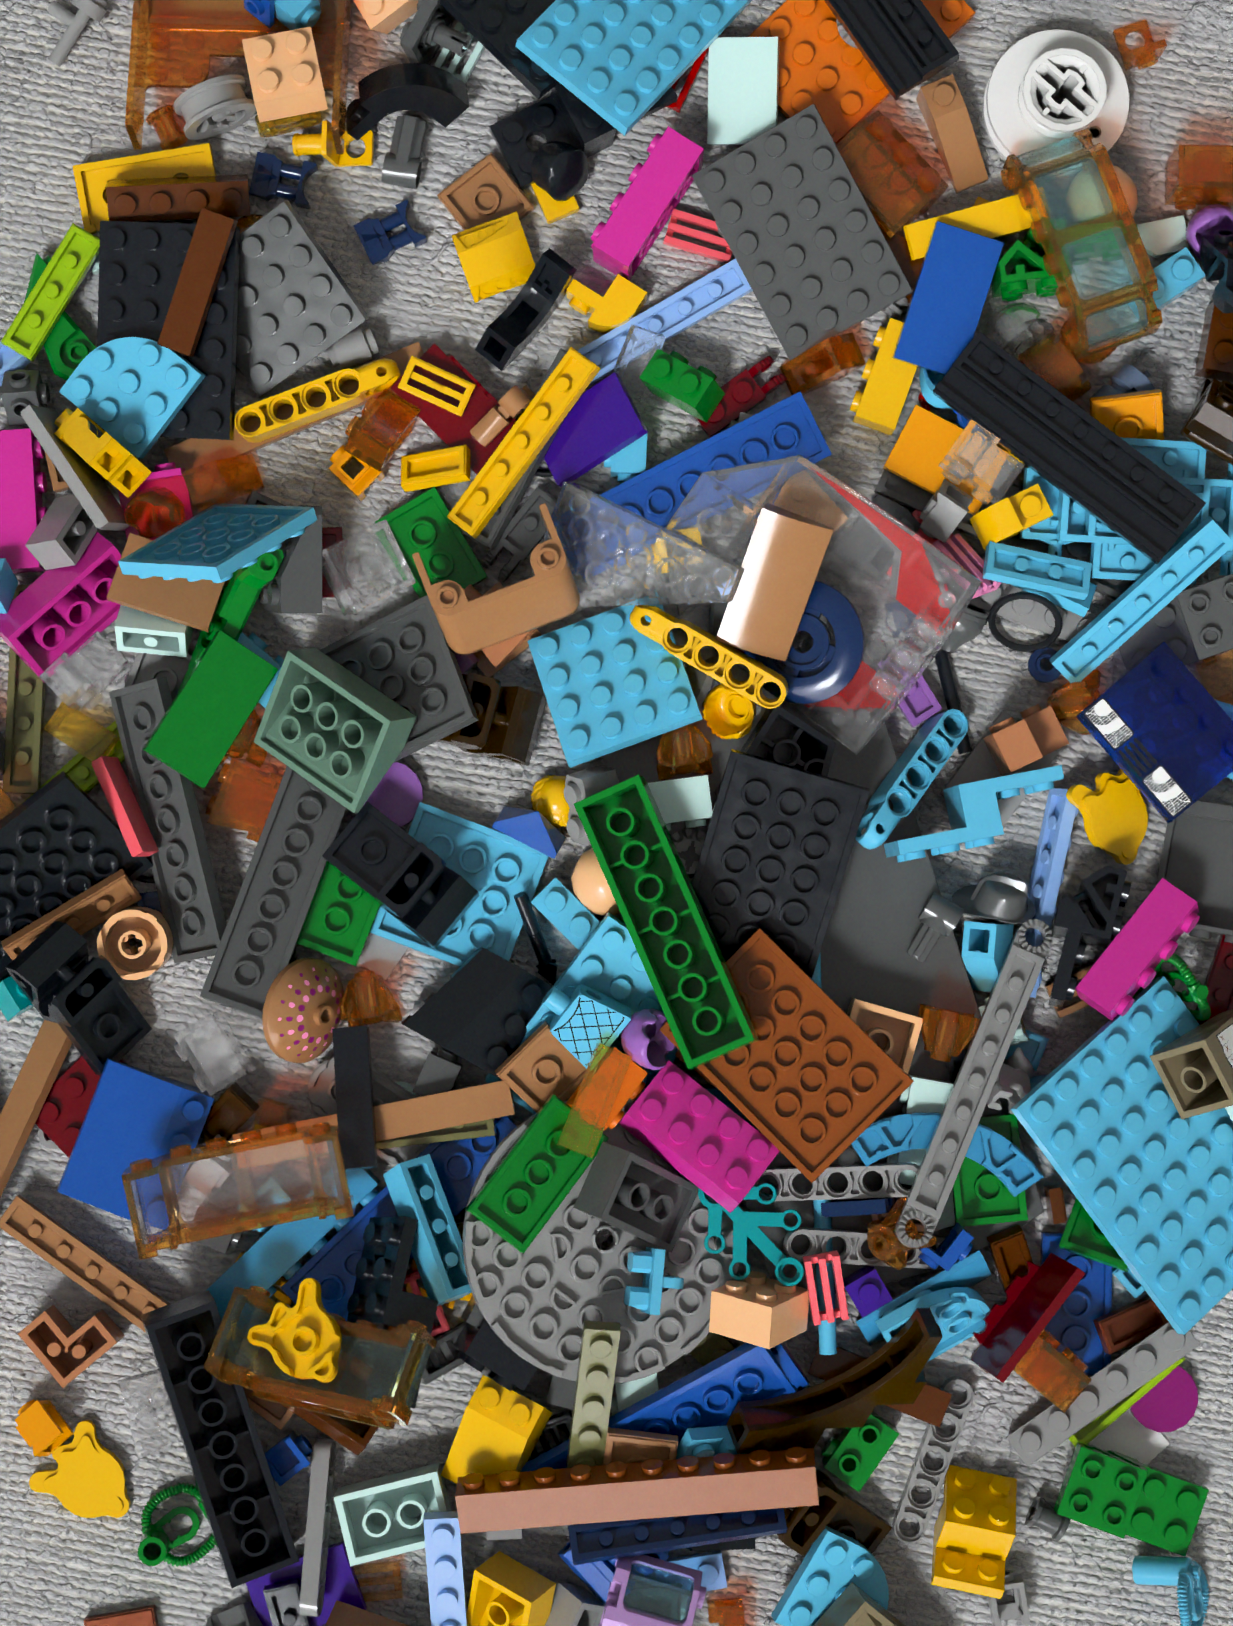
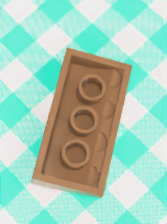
M770 503L763 506L715 640L754 654L786 661L832 538L834 528Z

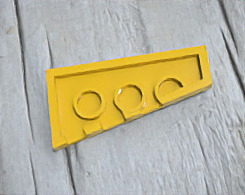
M210 143L73 165L84 230L91 234L100 231V221H109L106 195L107 181L217 176Z

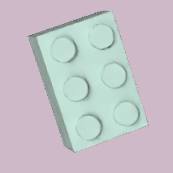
M440 1463L337 1489L334 1501L350 1566L425 1548L424 1512L452 1511L444 1477L441 1476L442 1469Z

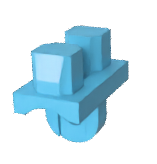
M646 1247V1251L641 1250L628 1253V1271L643 1273L642 1287L626 1286L624 1305L640 1309V1312L650 1315H660L662 1288L683 1289L684 1278L663 1275L665 1249Z

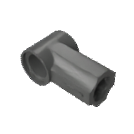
M408 115L397 116L390 152L386 153L383 163L382 183L417 189L422 168L420 156L427 127L426 121Z

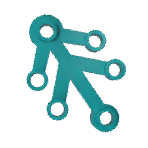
M771 1183L753 1186L743 1200H758L761 1204L768 1205L776 1200L777 1189ZM763 1187H769L773 1191V1197L768 1201L760 1197V1190ZM700 1188L698 1189L701 1203L708 1208V1235L704 1240V1246L709 1253L718 1254L726 1247V1238L721 1234L723 1211L733 1221V1261L729 1265V1273L732 1278L744 1280L751 1272V1265L747 1261L748 1237L776 1266L775 1276L781 1284L794 1286L802 1280L804 1276L802 1262L795 1257H786L758 1227H783L788 1231H794L802 1223V1216L797 1210L788 1209L783 1213L743 1211L737 1206L730 1213ZM788 1213H793L797 1216L798 1222L793 1227L786 1225L784 1221ZM712 1236H717L721 1239L722 1245L720 1249L714 1250L710 1247L709 1240ZM738 1262L746 1266V1273L743 1276H738L734 1273L733 1267ZM785 1265H794L797 1269L796 1276L792 1278L787 1277L784 1274Z

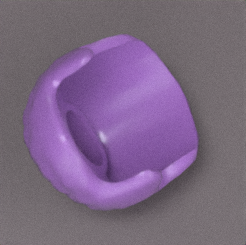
M1221 204L1208 205L1197 211L1189 221L1186 228V240L1200 261L1201 238L1203 235H1213L1215 231L1221 229L1233 230V210L1228 206Z
M654 1008L635 1012L631 1016V1021L621 1033L622 1048L626 1055L633 1062L651 1070H660L665 1067L666 1054L675 1048V1045L659 1030L667 1022L663 1012Z

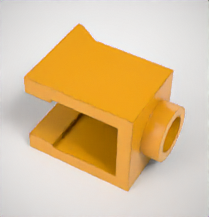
M353 443L348 449L344 445L341 446L330 458V461L333 463L329 467L331 473L360 501L366 497L364 491L376 479L382 481L385 478L384 473ZM355 457L364 468L352 479L343 468Z
M33 1399L24 1404L17 1412L19 1416L15 1421L18 1426L15 1428L29 1447H33L34 1456H49L74 1434L50 1400Z

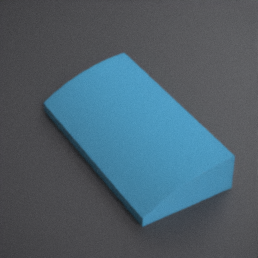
M978 1250L954 1264L949 1271L943 1270L867 1316L857 1320L856 1323L871 1346L884 1338L875 1321L882 1318L886 1311L905 1305L923 1290L934 1292L951 1287L971 1288L990 1277L991 1272L982 1253Z

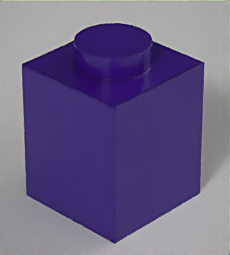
M866 1265L843 1279L844 1287L862 1318L893 1300L874 1266Z

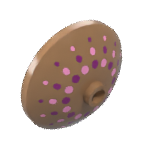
M302 958L287 965L274 979L265 999L262 1020L266 1041L270 1049L281 1059L293 1063L309 1062L320 1056L332 1044V1029L341 1028L345 1013L344 988L336 970L323 960Z

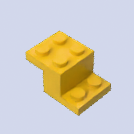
M949 1465L944 1481V1501L934 1526L931 1585L998 1599L1002 1598L1005 1591V1561L1016 1536V1478Z

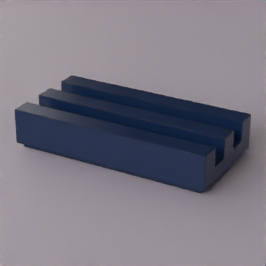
M900 1197L838 1200L821 1203V1213L824 1217L886 1214L901 1209Z

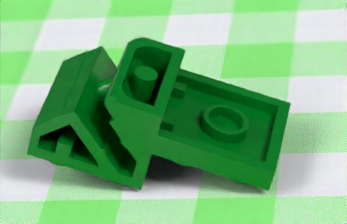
M1065 219L1039 221L1032 224L1023 241L1020 242L1017 239L1014 245L1009 248L998 262L991 282L992 298L1002 297V301H1016L1022 299L1023 294L1036 293V296L1040 298L1058 294L1057 290H1061L1072 275L1071 266L1087 264L1089 262L1088 259L1102 258V262H1114L1123 259V255H1126L1139 239L1137 224L1067 232Z
M1077 1442L1056 1500L1054 1511L1056 1514L1124 1539L1125 1535L1185 1557L1209 1489L1140 1463L1137 1459L1113 1450L1106 1452L1094 1445Z

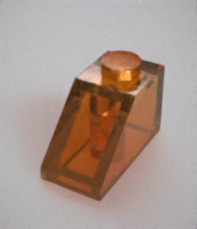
M852 332L827 338L779 368L781 373L787 378L785 382L791 395L801 391L802 395H805L842 379L866 365V362Z
M252 454L214 460L182 472L193 505L199 511L205 510L216 503L221 504L246 495L253 490L257 491L265 488Z

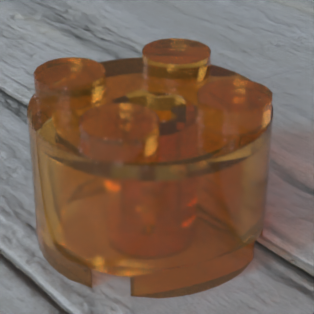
M1050 332L1016 358L1074 402L1092 389L1089 380L1082 384L1079 375L1084 371L1061 340L1055 344L1053 343L1055 341V334Z

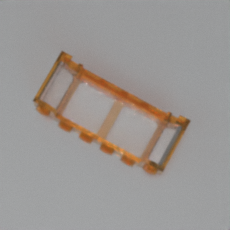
M328 1122L297 1128L296 1123H288L275 1127V1132L262 1135L261 1130H254L240 1134V1139L228 1142H226L225 1137L214 1138L205 1141L204 1147L191 1149L190 1144L179 1145L170 1148L169 1154L129 1163L130 1167L126 1168L123 1172L122 1180L139 1260L157 1257V1250L170 1248V1250L177 1249L179 1244L317 1216H319L320 1220L334 1214L336 1220L353 1217L356 1208L353 1195L350 1193L340 1145L339 1125L330 1126Z

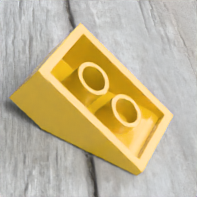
M483 1375L465 1409L441 1476L457 1484L458 1477L471 1473L487 1475L500 1474L507 1470L520 1472L528 1461L552 1412L513 1390L509 1391L494 1380Z
M498 1551L474 1570L467 1609L468 1626H545L551 1612L556 1583Z

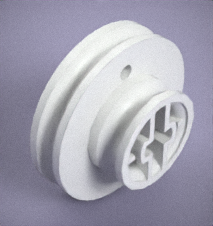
M1063 29L1040 31L1026 36L1011 46L994 68L983 96L984 125L994 148L1009 164L1018 170L1046 179L1076 176L1089 166L1099 163L1120 137L1129 112L1128 85L1118 61L1098 41L1082 33ZM1057 95L1064 100L1061 104L1053 100ZM1091 128L1099 130L1100 136L1098 138L1090 136L1089 130Z

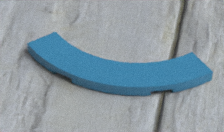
M913 1112L876 1120L851 1145L866 1167L895 1153L911 1149H927L942 1113ZM978 1124L965 1157L974 1160L993 1173L1005 1185L1012 1196H1017L1044 1177L1035 1164L1016 1145L992 1129Z

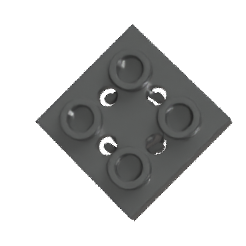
M418 0L417 13L412 22L409 21L405 24L400 35V44L410 63L430 65L440 46L462 57L466 53V50L462 49V47L469 48L471 36L451 28L455 18L440 4V0Z

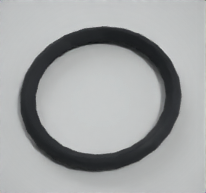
M1017 592L1008 594L994 603L989 612L988 625L995 639L1004 646L1016 651L1033 652L1037 649H1044L1056 641L1062 630V617L1057 607L1047 598L1030 592ZM1013 600H1034L1043 604L1051 611L1055 619V628L1050 637L1038 644H1017L1007 640L998 631L995 623L997 612L1004 604Z

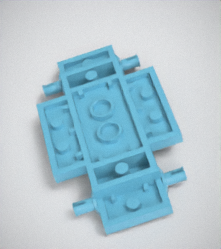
M1120 437L1206 502L1169 551L1208 516L1233 541V465L1228 463L1227 477L1208 479L1204 478L1207 450L1194 442ZM1024 468L1023 490L1038 483L1053 516L1021 531L1019 539L1039 540L1048 544V554L1061 557L1062 545L1072 542L1091 543L1090 563H1092L1090 578L1137 581L1155 565L1148 557L1034 470ZM1233 546L1221 556L1219 575L1228 576L1233 574ZM1197 578L1191 584H1196Z

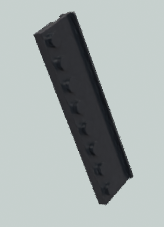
M824 0L895 101L901 95L959 61L958 51L921 0Z
M980 331L933 390V394L1155 564L1161 561L1206 504L1193 492Z

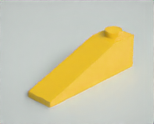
M1041 188L903 226L911 260L925 257L937 221L996 239L1027 231L1032 224L1039 221H1048L1051 218L1044 190Z

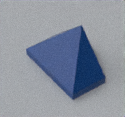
M504 806L492 828L555 859L566 839L539 811Z

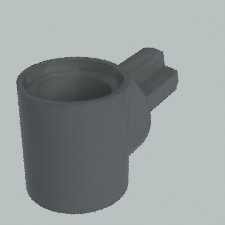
M934 891L918 917L923 925L907 949V953L920 962L926 961L940 936H950L965 909Z

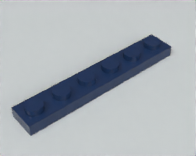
M784 1508L576 1524L568 1526L573 1565L787 1533Z

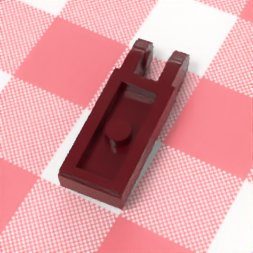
M770 355L755 364L751 369H745L721 387L725 395L707 423L694 416L709 438L731 424V420H738L740 412L748 413L766 400L768 394L787 381L783 373L775 375L762 388L754 380L755 377L767 371L774 364L775 361Z

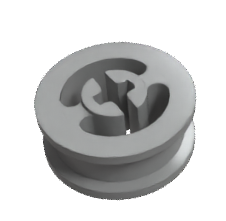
M229 74L211 78L189 88L174 101L173 108L176 114L183 116L186 124L183 131L188 139L201 140L224 134L242 125L255 114L256 107L254 101L247 99L244 92L247 84L243 76Z

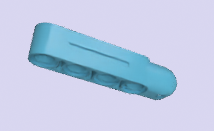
M950 709L931 716L923 724L872 795L869 807L862 815L855 839L864 848L875 849L882 845L901 818L908 816L965 737L968 731V720L963 712L957 709ZM944 722L948 727V732L945 730ZM926 748L930 753V758L926 754ZM907 773L911 776L912 785L908 781ZM889 799L893 804V811L889 807ZM866 829V832L862 835L861 830Z

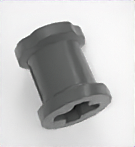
M1038 1496L1029 1508L1025 1525L1028 1527L1037 1526L1050 1533L1053 1540L1059 1541L1065 1534L1071 1519L1056 1514L1054 1508L1047 1505L1044 1498Z

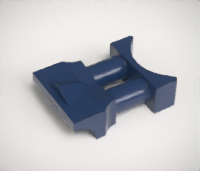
M257 152L249 195L259 197L264 201L278 199V197L295 200L297 207L310 209L309 202L304 195V187L307 179L318 171V166L316 163L303 161L302 166L283 163L273 154ZM282 177L299 180L298 187L282 184Z
M408 200L396 204L397 212L380 220L379 218H368L353 225L372 265L389 261L390 257L395 253L394 251L412 242L415 248L427 242L426 236L415 232L407 222V213L410 207ZM404 224L405 231L390 238L387 237L386 232Z

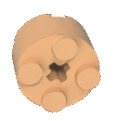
M142 906L130 907L112 915L105 922L97 937L98 956L102 955L105 957L118 975L126 980H139L155 973L169 961L173 949L172 932L163 914L157 910ZM134 935L136 939L142 940L143 946L139 947L138 951L136 946H130L129 940L134 938Z

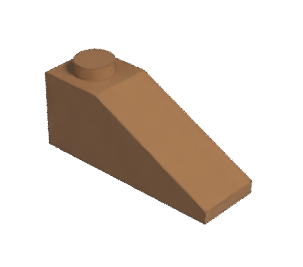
M953 74L920 87L916 101L956 194L988 181L989 178L969 113Z

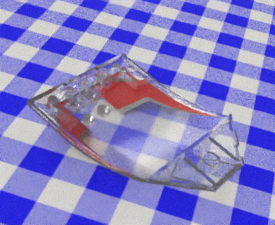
M801 455L703 472L663 530L671 564L669 573L672 592L675 594L679 615L677 619L690 621L708 632L711 599L729 600L731 596L729 594L723 597L717 584L725 577L740 570L761 509L767 503L834 528L816 581H821L839 590L855 607L860 616L865 636L863 659L852 681L838 694L816 703H788L856 755L859 754L893 711L905 699L949 638L982 581L881 507ZM822 614L820 620L829 629L831 645L836 646L834 630L828 619ZM806 631L797 632L793 642L794 647L799 652H808L813 646L812 636ZM707 646L718 653V651L714 647ZM777 660L778 665L784 670L786 665L781 660ZM735 664L736 666L750 674L749 669L745 665Z

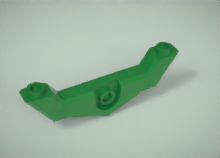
M36 252L25 301L51 260L49 255L42 259ZM65 311L44 343V348L54 374L65 381L68 380L81 361L97 348Z
M277 549L264 553L257 558V563L240 568L233 573V577L223 590L209 633L202 630L200 632L188 665L189 668L178 692L217 631L221 630L238 641L261 590L274 579L284 558L283 550Z

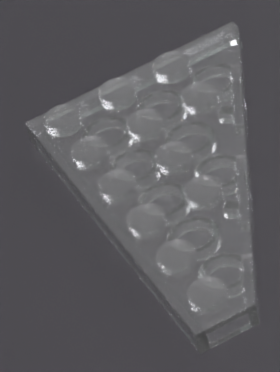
M572 481L563 482L551 518L579 591V607L725 603L733 601L745 568ZM547 530L542 542L550 540ZM533 569L530 574V577L535 576Z

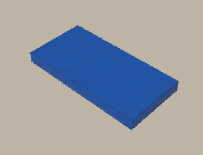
M939 221L935 223L892 358L943 375L947 374L953 363L974 338L1004 245L1003 242Z
M1041 1232L1040 1266L1049 1254L1053 1253L1078 1267L1085 1275L1039 1335V1373L1044 1375L1093 1376L1111 1363V1354L1109 1355L1104 1352L1093 1320L1112 1312V1267L1060 1249L1059 1244L1063 1233Z

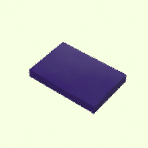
M612 373L581 395L565 417L545 454L544 460L559 487L564 488L648 433L618 374Z
M344 1541L328 1546L323 1609L320 1617L309 1616L312 1626L326 1624L336 1600L364 1610L367 1609L354 1568L350 1566ZM304 1554L298 1556L299 1562L246 1582L255 1612L263 1626H272L263 1593L264 1586L299 1578L301 1585Z

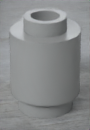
M370 327L354 329L327 349L333 367L340 365L341 369L352 368L373 360L372 356L380 353Z

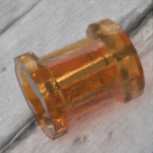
M173 105L160 107L151 112L146 118L148 125L154 127L161 140L160 147L162 150L176 149L189 140L174 115L176 112Z

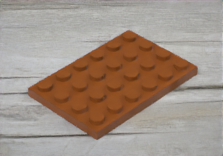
M759 928L726 962L759 1040L697 1068L813 1183L914 1080ZM666 1022L659 1030L679 1049L670 1026Z

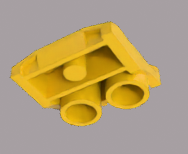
M517 211L451 235L475 303L500 292L526 284L535 268V263Z

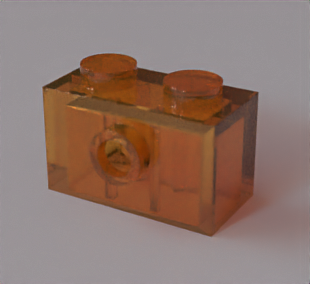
M385 388L377 399L371 397L367 401L360 418L355 416L349 423L345 431L349 438L344 450L376 470L381 471L412 433L421 409Z

